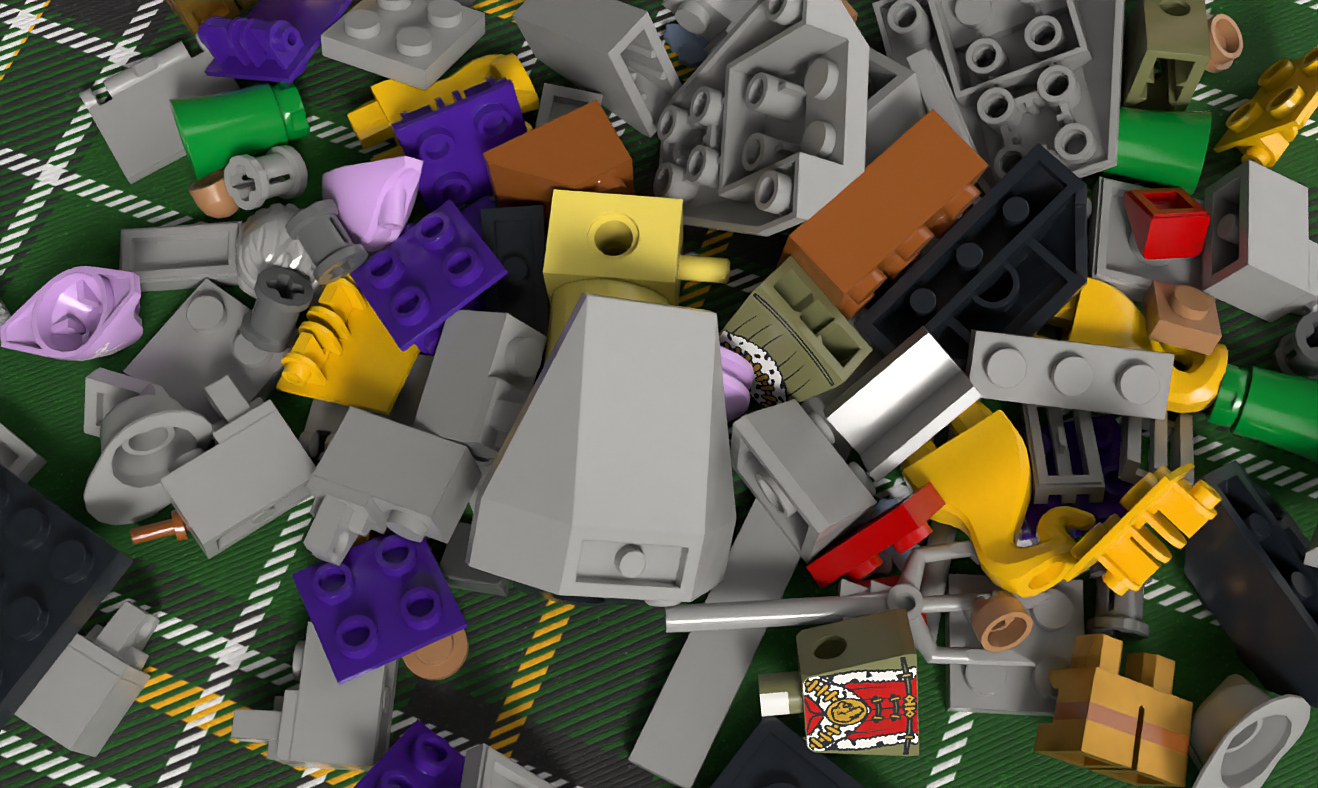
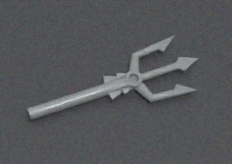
M971 540L912 548L899 580L893 588L872 580L867 588L841 579L838 585L837 596L682 604L664 607L666 633L831 624L888 610L906 608L914 644L927 663L1036 666L1034 662L1012 649L1002 652H990L984 648L937 646L921 613L970 611L979 596H983L985 599L992 596L993 592L922 596L919 592L925 563L970 557L979 565L980 563ZM1044 592L1025 598L1013 594L1021 601L1026 610L1053 597V595Z

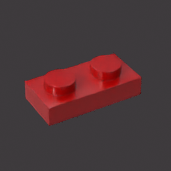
M928 482L857 528L817 557L806 568L821 589L845 575L848 581L855 583L884 562L878 554L884 549L893 545L898 554H902L930 535L933 530L926 521L946 503L932 483Z

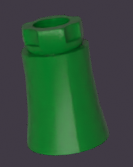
M268 82L239 90L212 95L169 99L175 124L196 181L225 168L234 156L248 154L254 157L269 151L272 147L288 145V141L299 140L310 135L305 109L297 87L294 86L293 82H279L271 86Z
M1120 106L1117 166L1100 172L1121 175L1166 188L1182 187L1192 196L1197 187L1206 156L1211 130V111L1172 112Z
M1227 364L1217 397L1213 404L1206 409L1205 418L1207 422L1222 427H1230V433L1269 444L1318 464V380L1283 374L1252 365L1246 369Z

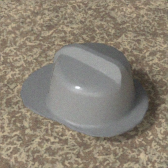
M155 383L148 384L139 396L129 398L117 404L105 415L100 427L102 454L88 478L83 494L87 512L97 521L111 525L134 524L157 514L171 503L166 496L160 478L169 474V466L185 453L198 448H202L204 452L207 450L213 438L211 423L202 414L185 410L177 400L168 396L162 386Z
M1237 674L1228 676L1201 703L1191 718L1189 755L1200 772L1192 788H1261L1279 759L1289 751L1303 734L1310 719V705L1302 696L1287 694L1274 698L1243 676Z

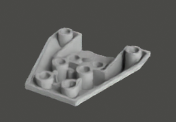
M758 0L665 104L657 126V134L661 140L659 169L654 178L653 191L656 197L683 199V225L768 237L808 221L865 172L869 45L841 0Z
M879 0L872 3L888 58L911 70L906 57L927 48L928 51L931 50L941 64L978 154L988 164L977 181L985 194L1038 143L1079 178L1117 166L1125 0ZM922 97L925 110H926V112L928 113L929 111H928V109H927V107H926V104H925V102H924V99H923V97Z
M582 293L477 493L465 562L469 567L557 595L692 602L723 582L736 523L717 313L709 310Z

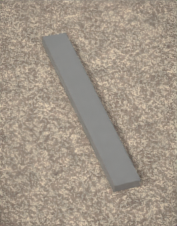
M863 308L855 317L849 320V323L854 327V323L860 317H862L868 311V309ZM856 328L855 330L873 350L844 383L804 400L801 405L807 414L815 411L827 423L835 438V443L832 446L845 462H847L853 447L826 419L823 409L885 358ZM755 499L729 552L724 580L711 589L705 603L782 599L801 556L757 499ZM768 627L690 632L628 761L680 788H692Z

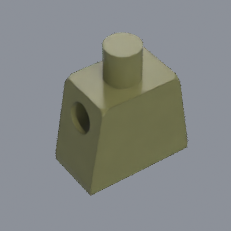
M1205 0L1136 1L1125 29L1121 107L1172 112L1186 110L1211 58ZM1155 61L1162 67V75L1157 79H1154Z

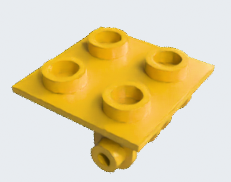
M1318 45L1305 56L1290 61L1288 58H1283L1275 62L1260 76L1257 82L1260 89L1250 101L1237 108L1227 119L1226 126L1229 129L1214 147L1217 153L1236 147L1243 154L1241 158L1242 163L1250 159L1266 168L1273 167L1279 157L1288 147V142L1294 140L1298 130L1305 125L1307 119L1318 107Z
M348 274L335 282L323 284L324 291L318 300L320 305L309 308L306 314L309 321L301 323L298 328L300 335L291 352L285 353L281 360L284 370L276 385V389L389 415L420 353V349L413 344L404 352L401 351L369 302L357 289L358 286L352 277Z
M1191 462L1172 472L1165 465H1162L1153 474L1149 472L1119 501L1128 511L1122 519L1114 513L1103 524L1099 522L1070 550V553L1078 562L1063 578L1069 582L1099 561L1107 569L1102 575V579L1111 590L1120 596H1123L1129 589L1137 592L1143 586V583L1162 566L1157 560L1167 563L1172 558L1167 547L1144 524L1147 522L1166 541L1182 549L1187 544V541L1180 531L1188 538H1191L1209 519L1212 520L1217 515L1214 507L1222 500L1221 496L1203 480H1199L1192 486L1184 479L1195 467Z

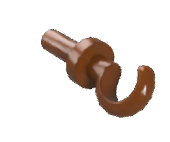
M172 510V519L131 528L130 534L133 544L176 534L179 542L189 539V529L177 511Z

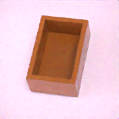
M932 109L865 168V172L788 236L777 267L792 255L849 321L875 297L873 292L887 279L885 273L892 280L898 278L921 255L919 251L933 236L937 240L941 239L966 214L964 210L981 194L974 185L988 164Z

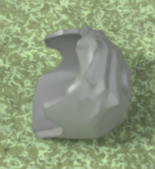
M280 203L271 204L269 208L257 210L254 215L249 216L247 221L242 224L237 239L235 263L238 284L245 293L257 299L254 287L258 274L269 268H284L298 273L311 284L314 293L308 308L320 305L318 300L324 289L323 284H319L313 275L316 266L300 241L292 240L285 228L287 222L295 214L303 210V208L298 209L295 205L289 203L286 206Z

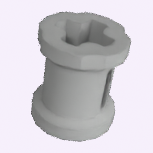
M288 145L272 147L266 152V155L256 158L248 154L234 156L224 169V182L228 194L233 198L238 207L245 210L260 208L266 199L277 196L283 199L299 197L307 186L308 173L305 162L301 155ZM246 174L251 179L243 180L242 177ZM289 174L290 178L285 180L282 175Z

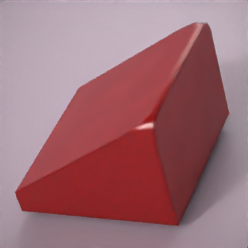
M1182 187L1138 189L1124 192L1123 202L1138 250L1144 259L1191 258L1201 254L1211 215Z

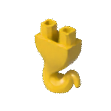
M510 53L508 55H486L474 59L451 76L434 82L426 91L393 79L382 81L370 86L375 99L347 114V117L364 150L392 137L394 138L397 147L370 159L371 161L405 156L391 123L402 119L400 113L404 111L410 113L427 105H430L432 111L438 110L434 101L438 97H441L445 106L455 103L451 92L458 90L462 99L466 98L464 90L486 82L485 78L492 76L495 81L506 77L507 81H512L522 114L539 109L540 103L523 65L515 54ZM525 121L527 131L533 130L532 126Z
M1087 277V285L1047 323L1063 328L1060 340L1174 354V361L1184 365L1185 368L1184 371H1180L1173 366L1166 408L1168 411L1190 413L1209 408L1217 397L1226 372L1228 350L1224 344H1217L1211 355H1206L1150 340L1147 335L1145 317L1133 301L1112 285ZM1034 335V336H1033V337L1046 338V337H1042V336H1039V335Z
M977 400L948 424L956 437L938 448L929 439L901 462L903 468L901 473L910 494L928 482L932 483L946 504L930 519L956 527L968 535L974 545L982 570L993 584L1022 598L1035 596L1063 580V576L1078 562L1070 553V550L1077 543L1068 534V531L1070 529L1088 530L1095 525L1096 520L1093 514L1074 507H1055L1047 511L1036 526V537L1039 543L1027 547L1017 546L1032 493V473L1027 449L1022 437L1002 410L992 413Z

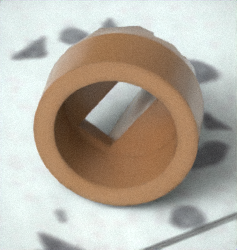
M225 168L193 182L188 187V191L198 208L206 215L218 219L230 217L239 209L226 190L224 182Z
M994 590L992 596L988 599L979 596L971 609L970 622L972 629L984 649L990 652H1002L1017 646L1025 640L1033 627L1032 618L1021 601L1009 592Z

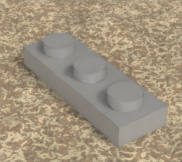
M971 329L965 374L982 395L980 398L1165 420L1175 355L1164 352Z

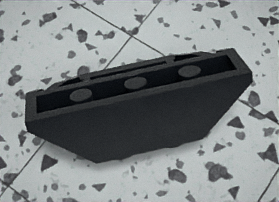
M1038 143L854 323V327L886 357L924 326L964 373L966 372L971 329L1033 337L1087 285V184Z
M1235 460L1200 477L1192 485L1194 486L1199 480H1203L1217 491L1222 500L1214 507L1217 515L1212 520L1209 519L1191 538L1187 537L1184 573L1195 587L1202 605L1213 613L1235 645L1242 663L1249 670L1253 671L1264 689L1281 696L1287 694L1302 696L1310 706L1318 708V568L1304 565L1306 551L1310 542L1290 514L1262 486L1249 480L1250 477L1247 471Z

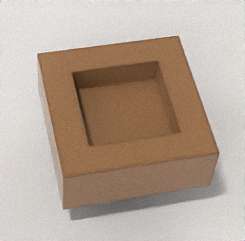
M1153 280L1142 299L1148 339L1211 355L1222 337L1214 296L1207 295L1192 286H1174Z

